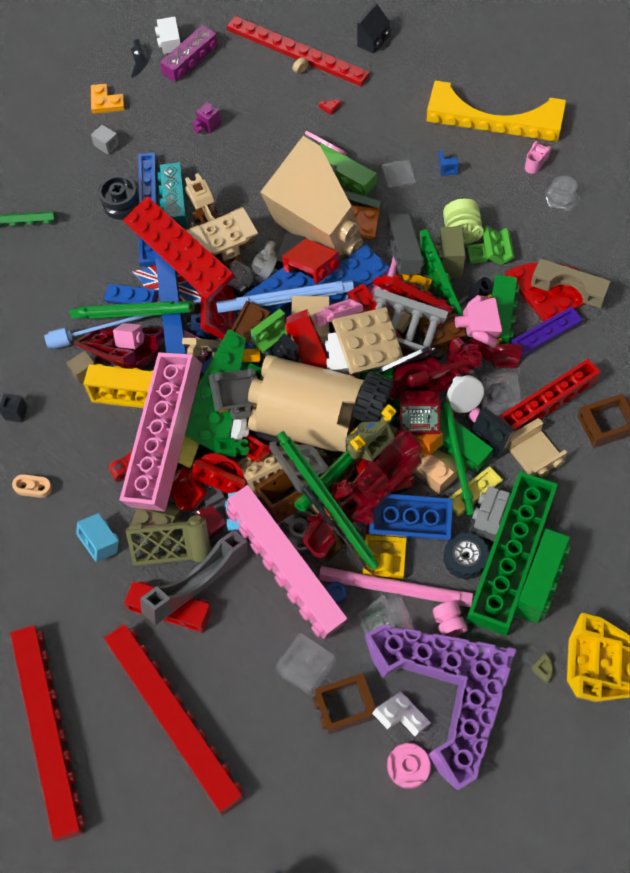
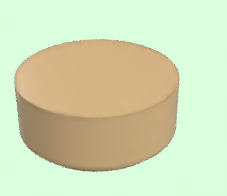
M304 57L299 58L294 63L293 70L297 74L303 73L308 67V61Z

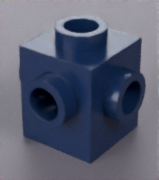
M201 313L191 315V322H188V332L200 339L212 340V334L201 329Z

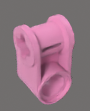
M535 141L527 154L526 172L531 174L537 173L548 159L552 147L543 146L538 141Z

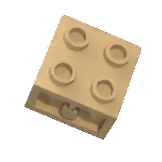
M272 452L258 463L249 457H245L238 462L248 486L257 498L260 496L254 486L283 469Z

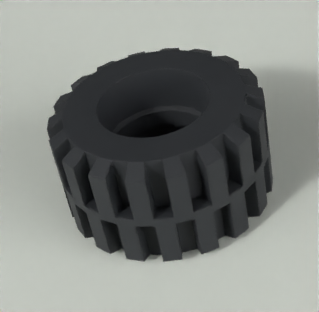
M372 371L369 372L357 397L353 409V418L364 422L380 421L382 417L381 412L386 407L393 388V380Z

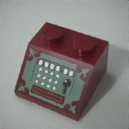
M400 391V431L407 429L413 435L440 434L439 391Z

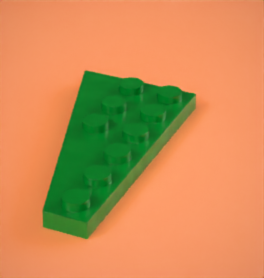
M427 229L420 231L421 255L425 259L423 267L429 278L432 279V284L440 299L447 301V305L453 307L450 314L456 313L457 316H463V311L450 284V276L448 273H445L443 263L439 259ZM463 327L466 333V338L462 339L463 342L472 338L467 335L466 327Z
M230 329L226 332L197 385L185 432V437L214 453V438H229L232 416L229 410L222 413L215 412L208 376L220 372L240 371L246 338Z

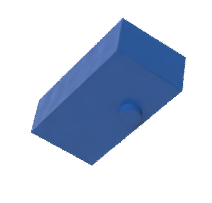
M389 494L374 510L376 519L371 524H368L367 535L448 541L451 539L453 499Z

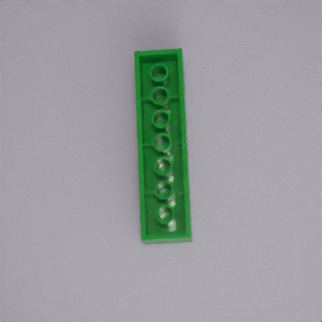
M519 471L466 622L503 636L507 635L558 484Z

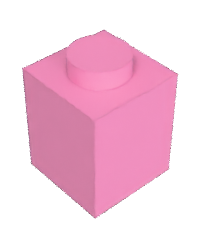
M122 323L113 330L116 347L136 349L144 343L142 325Z

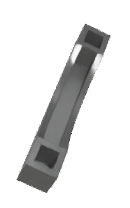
M235 530L231 531L220 539L207 557L187 575L170 584L156 586L140 598L142 614L156 626L246 558L248 541Z

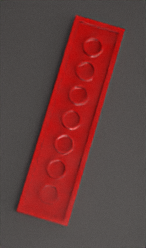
M148 196L122 220L208 302L235 277L224 264Z

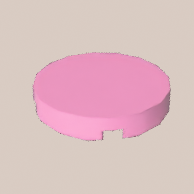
M404 743L398 745L388 757L387 770L389 777L396 785L402 788L413 789L419 787L427 780L430 774L431 762L425 750L416 744Z

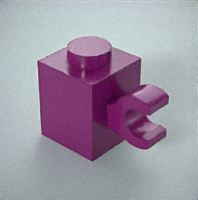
M208 102L196 111L197 119L192 123L195 126L193 131L198 134L203 129L209 133L213 132L221 124L219 109Z

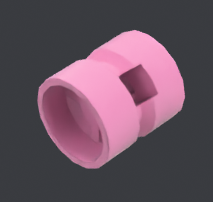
M457 601L440 604L432 610L436 622L440 623L438 629L441 635L457 637L468 630L464 618L459 617L461 610Z

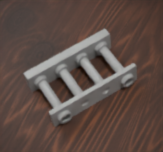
M376 288L373 296V301H376L377 304L375 310L384 308L386 305L394 307L395 311L391 322L395 332L402 312L412 313L413 317L405 340L397 337L400 348L416 352L425 347H431L437 325L440 323L444 324L448 314L447 311ZM422 317L430 321L423 346L412 342L419 319Z

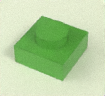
M484 243L467 245L466 250L470 264L487 262L488 258Z

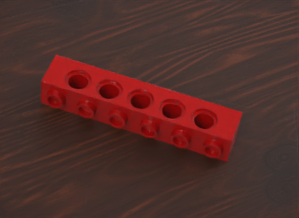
M586 359L498 417L517 431L537 418L543 419L595 385L601 371L589 359Z

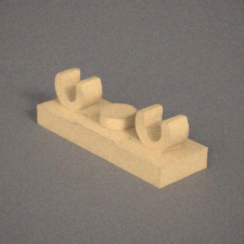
M182 338V344L190 345L187 354L202 356L203 351L213 352L214 356L222 342L199 338Z

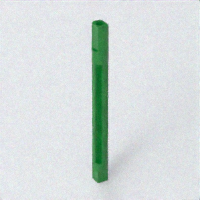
M165 301L80 306L70 309L71 318L85 319L187 313L194 310V302Z
M396 414L392 416L389 426L397 419ZM348 450L320 477V480L327 489L356 460L351 457ZM303 494L294 504L299 511L305 512L312 505V502Z

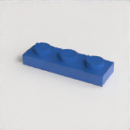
M108 284L104 301L112 304L155 302L158 292L155 289Z

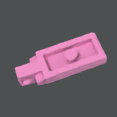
M348 299L323 307L322 311L314 313V324L323 326L328 321L332 322L335 318L362 312L363 305Z

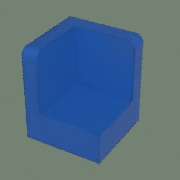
M439 150L438 163L441 176L458 175V158H444L443 150Z

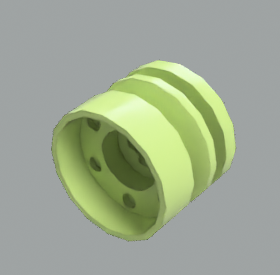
M465 198L457 199L445 206L443 210L445 227L462 226L464 245L472 244L482 237L483 226L480 208L476 201Z

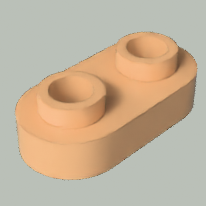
M19 475L12 482L15 492L23 496L44 498L52 491V485L45 477Z

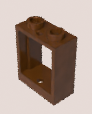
M623 394L580 407L577 417L593 448L630 437V402L625 399ZM618 406L628 425L602 433L592 414Z
M283 469L254 486L261 500L278 523L299 511L294 503L304 494L295 491L274 505L270 502V500L294 486Z
M363 673L314 689L315 697H312L316 710L320 709L322 717H319L322 729H327L329 735L377 719L372 714L376 707ZM356 684L366 712L331 723L322 696Z

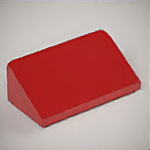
M250 434L247 437H242V439L248 440L249 454L246 456L258 463L271 452L269 445Z

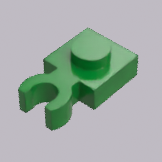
M214 438V448L217 454L225 457H236V453L241 455L249 454L248 440L246 439L234 442V438Z

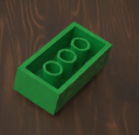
M547 528L545 529L514 615L536 624L540 618L544 619L571 545L567 544L568 536Z

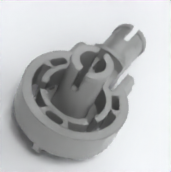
M273 241L265 243L264 250L256 255L251 264L254 271L253 279L260 283L279 271L274 267L277 257L275 252L276 244Z

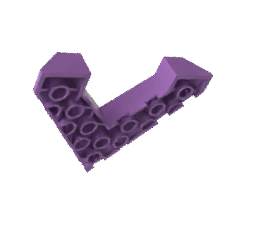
M384 624L365 634L372 661L382 678L402 668L458 685L447 742L434 749L428 755L440 775L456 790L477 779L479 766L487 747L488 737L495 721L503 695V688L506 685L516 649L496 647V645L482 642L474 643L469 642V640L438 634L421 633V631L406 628L398 629Z

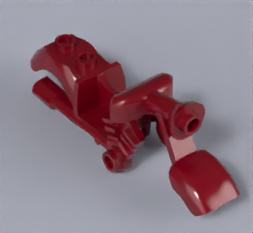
M455 336L450 342L446 363L443 365L429 356L425 361L409 363L396 368L392 377L393 388L390 397L398 399L400 391L414 387L439 392L449 390L456 376H474V366H481L483 358L492 362L497 368H517L524 346L501 344L493 349L473 337L463 342L460 337Z
M405 429L395 434V438L372 461L366 460L363 463L365 468L353 482H348L345 479L341 483L331 484L328 488V491L351 523L364 522L371 524L376 519L374 510L406 476H411L422 464V460L418 455L421 450L420 443L409 430ZM318 513L317 515L307 517L309 528L304 535L303 542L316 557L322 558L334 544L335 536L332 533L333 527Z

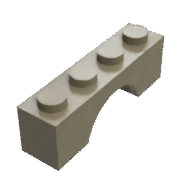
M540 259L534 271L531 286L549 291L557 285H569L581 293L583 303L601 308L611 281L569 268L568 266L553 263L549 260Z

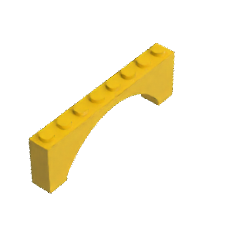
M434 81L427 108L426 121L558 142L566 100L549 98V101L542 106L526 113L507 116L493 115L474 109L463 102L451 88V83Z

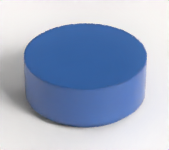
M333 582L328 585L326 591L335 603L343 602L346 598L345 586L339 582Z

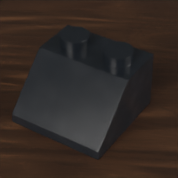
M375 2L357 22V47L373 54L391 35L390 21Z

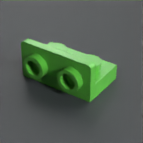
M489 226L483 228L487 258L500 266L513 259L514 251L509 229L505 228L498 232Z
M278 309L251 330V341L262 353L273 347L284 333L288 335L284 326L286 324L285 313Z

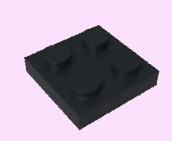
M486 407L480 410L471 430V433L493 448L492 454L498 459L503 456L515 432L513 427Z

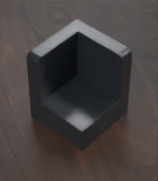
M4 393L0 403L1 415L7 421L23 423L28 408L25 400L20 395Z

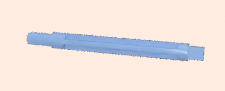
M352 280L337 281L238 297L232 300L216 302L218 313L242 310L246 300L259 307L292 302V296H330L342 294L354 289Z

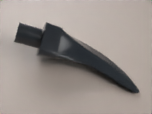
M139 39L133 41L135 46L131 48L135 60V66L131 74L132 78L144 69L148 59L147 48L140 44Z

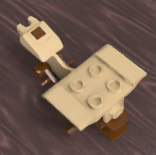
M198 173L195 174L196 180L191 181L189 177L185 178L187 184L185 187L186 192L196 208L192 212V216L195 222L199 221V223L194 224L192 228L186 231L212 255L219 258L222 264L236 269L238 274L242 273L244 268L241 264L242 258L239 249H245V246L255 243L253 236L258 235L243 207L226 215L225 213L216 215L218 213L215 204H212L215 200L206 180H202Z

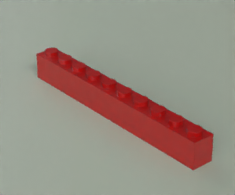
M125 624L121 625L103 639L223 816L244 800L241 795L244 790L237 780L235 782L231 781L229 778L231 771L227 765L218 762L216 759L219 756L213 745L208 747L204 741L207 739V736L201 727L195 728L193 722L196 720L190 711L184 712L181 707L184 703L177 693L174 695L169 689L172 685L166 676L161 678L158 674L161 669L155 660L150 662L147 657L150 653L144 644L139 645L136 639L139 637L132 627L128 629Z
M35 625L10 632L51 834L53 840L61 842L84 834L85 819L78 809V805L81 804L77 791H74L73 784L76 783V778L73 770L70 771L69 768L71 756L69 750H65L64 742L67 741L64 729L60 727L59 721H62L60 709H56L55 701L58 700L55 688L52 689L51 686L53 674L51 669L47 668L46 662L49 661L47 650L43 649L42 645L45 642L42 630L39 631Z

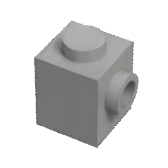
M101 125L91 134L94 146L108 155L120 145L117 133L111 128Z

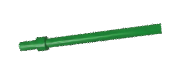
M450 402L443 403V408L462 489L460 493L461 499L465 503L467 516H473L474 507L472 500L474 497L469 489Z

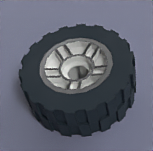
M469 532L456 534L448 540L444 549L443 561L450 574L464 580L480 576L489 557L488 546L484 543L485 541L479 538L478 535ZM469 554V558L466 559L463 557L464 555Z

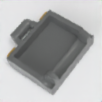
M255 369L220 372L208 376L215 412L222 413L229 410L234 420L249 418L251 407H257L256 403L248 401L250 385L254 379H257ZM245 408V411H235V409Z

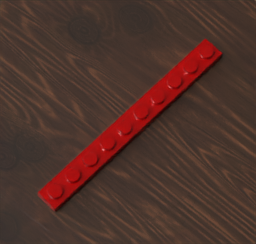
M237 16L227 25V31L296 60L304 57L308 61V65L360 87L369 77V71Z

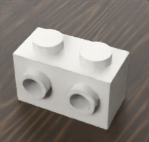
M176 18L158 19V26L155 27L157 37L160 36V38H157L159 48L162 47L163 54L171 53L181 44Z

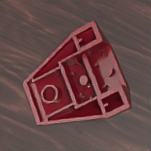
M103 328L89 332L74 341L75 346L115 366L126 369L138 368L141 370L157 358L165 337L164 329L142 328L144 343L136 349L119 348L115 345L113 333L115 328Z

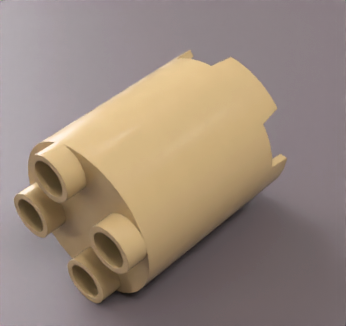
M267 355L262 366V377L264 379L263 381L254 379L248 393V401L257 404V408H253L249 417V430L273 436L278 435L284 430L293 441L334 452H345L348 447L345 441L348 431L355 429L353 425L356 418H353V409L364 380L358 379L356 376Z

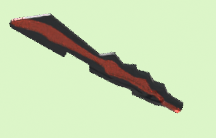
M309 486L302 489L308 500L312 502L328 524L345 541L361 565L372 575H375L374 571L371 570L368 564L364 563L352 544L345 537L327 509L318 500L316 494Z

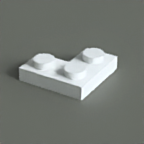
M401 691L378 706L372 713L387 729L401 721L414 736L425 730L431 723Z

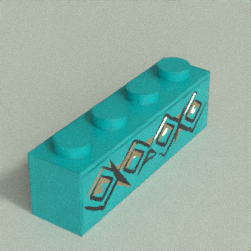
M180 162L161 164L160 172H158V180L162 184L159 185L160 196H163V198H160L161 209L168 212L169 216L181 227H186L187 215Z

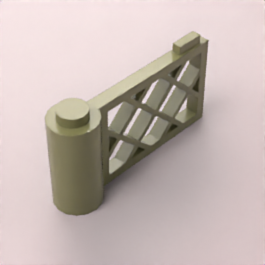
M192 516L187 522L142 526V523L130 524L129 528H126L133 566L183 560L202 562L211 552L206 519L201 516ZM174 529L183 530V535L180 539L171 534ZM154 531L164 534L160 541L151 536ZM139 533L144 536V539L139 543L133 539L132 534ZM167 537L176 542L172 548L163 543ZM147 539L156 544L152 551L143 545ZM178 545H181L187 550V554H179L174 550ZM161 547L168 553L166 556H159L155 551ZM141 549L148 556L137 559L136 552Z

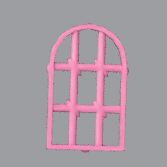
M305 132L306 135L339 153L347 154L346 151L311 132Z

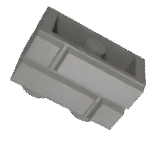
M491 486L487 488L486 493L482 492L478 502L481 504V507H476L472 519L476 520L474 527L496 535L511 494L503 490L499 491V489Z

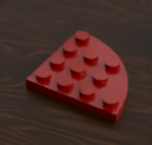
M538 262L520 265L505 271V276L517 277L516 285H520V295L543 322L570 307L576 311L586 305V303H583L581 293L572 286L557 285L549 291L531 286L532 277ZM568 266L569 268H572V269L581 271V270H579V269H576V268H573V267Z

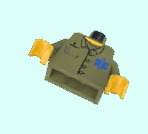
M388 404L382 410L381 414L383 416L380 421L362 422L353 431H348L345 441L348 445L347 450L353 459L360 457L372 461L395 438L389 426L392 416L396 413V410Z

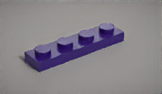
M570 307L511 340V344L524 346L521 356L523 357L582 324L583 319Z

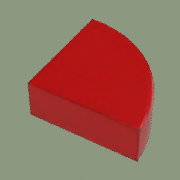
M334 99V101L323 100L319 103V108L332 115L342 105V102Z

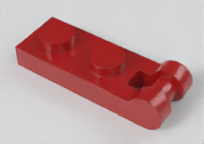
M196 460L193 464V469L188 473L190 480L201 481L227 494L240 491L246 483V480L202 460Z

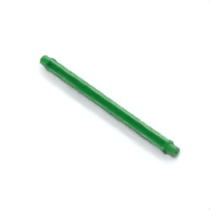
M284 430L276 435L281 442L280 445L290 459L293 460L295 466L320 501L323 502L329 514L349 542L352 543L364 563L368 564L371 570L377 568L379 564L375 559V555L306 458L302 456L301 451L291 437H288Z

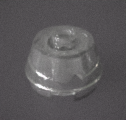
M569 176L555 178L545 192L548 205L551 208L554 206L562 209V211L571 210L580 199L577 182Z

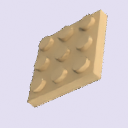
M386 307L335 318L332 321L350 375L379 369L403 358Z

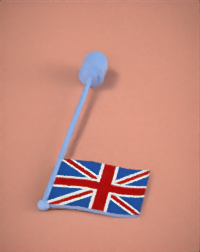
M156 265L132 271L142 282L144 288L155 289L158 292L155 302H160ZM177 273L180 301H193L194 304L200 303L201 296ZM151 315L134 316L71 333L70 330L67 331L65 327L50 331L44 337L48 349H57L71 345L70 341H73V336Z

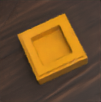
M259 348L244 349L242 363L260 361Z

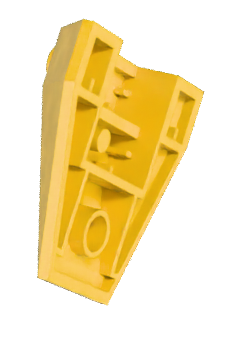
M586 613L580 614L568 644L567 682L577 698L594 702L630 698V635L603 618Z

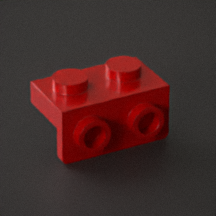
M184 466L174 476L170 495L175 500L179 509L195 511L208 494L198 480L192 481L188 478L190 469Z

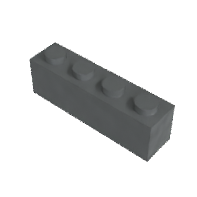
M388 214L385 228L398 273L420 274L425 259L421 255V245L417 242V233L414 232L413 221L410 220L409 214Z

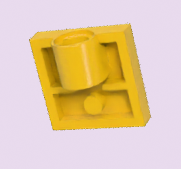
M366 535V544L375 555L379 566L373 570L375 575L364 567L363 574L403 579L406 538Z

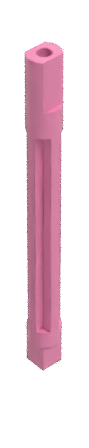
M321 566L319 580L327 582H339L344 585L443 603L457 601L459 606L471 607L473 594L323 566Z

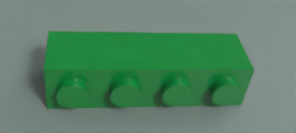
M495 275L492 298L496 299L502 332L496 338L502 339L499 345L508 344V341L513 339L514 330H510V327L514 326L516 315H512L513 310L516 311L518 300H514L515 295L518 296L520 286L516 285L517 277Z

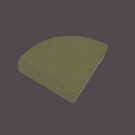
M545 653L531 667V670L546 684L552 676L551 659Z

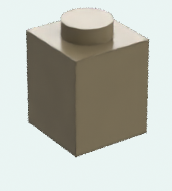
M85 351L66 362L70 373L79 384L84 382L89 364H98L92 355L88 356Z

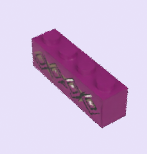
M203 25L160 61L162 74L174 82L184 77L188 71L194 68L196 64L218 46L217 34Z

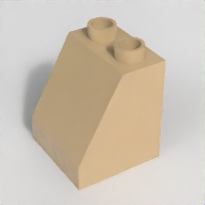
M303 136L260 193L276 224L292 234L304 236L308 240L338 251L341 263L347 256L352 255L362 247L363 239H361L362 236L352 206L321 146Z

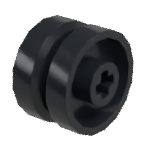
M115 175L109 177L99 187L98 192L104 211L110 218L123 220L139 205L135 183L127 176Z

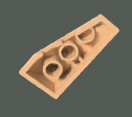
M436 450L430 456H423L418 453L422 464L414 473L439 495L459 477L455 458L439 450Z

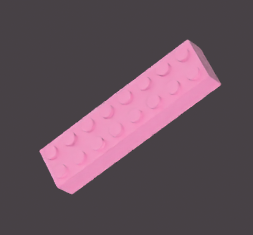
M158 353L119 500L131 508L166 511L202 368V363L192 354Z
M247 485L229 497L226 507L228 517L232 522L236 521L240 526L238 530L244 538L248 537L252 542L250 546L256 554H261L264 559L262 560L264 566L269 571L272 569L276 576L274 578L280 587L284 586L286 588L289 600L293 604L297 603L300 607L299 613L304 620L311 622L313 625L311 629L317 637L321 636L324 640L343 626L347 617L250 487Z

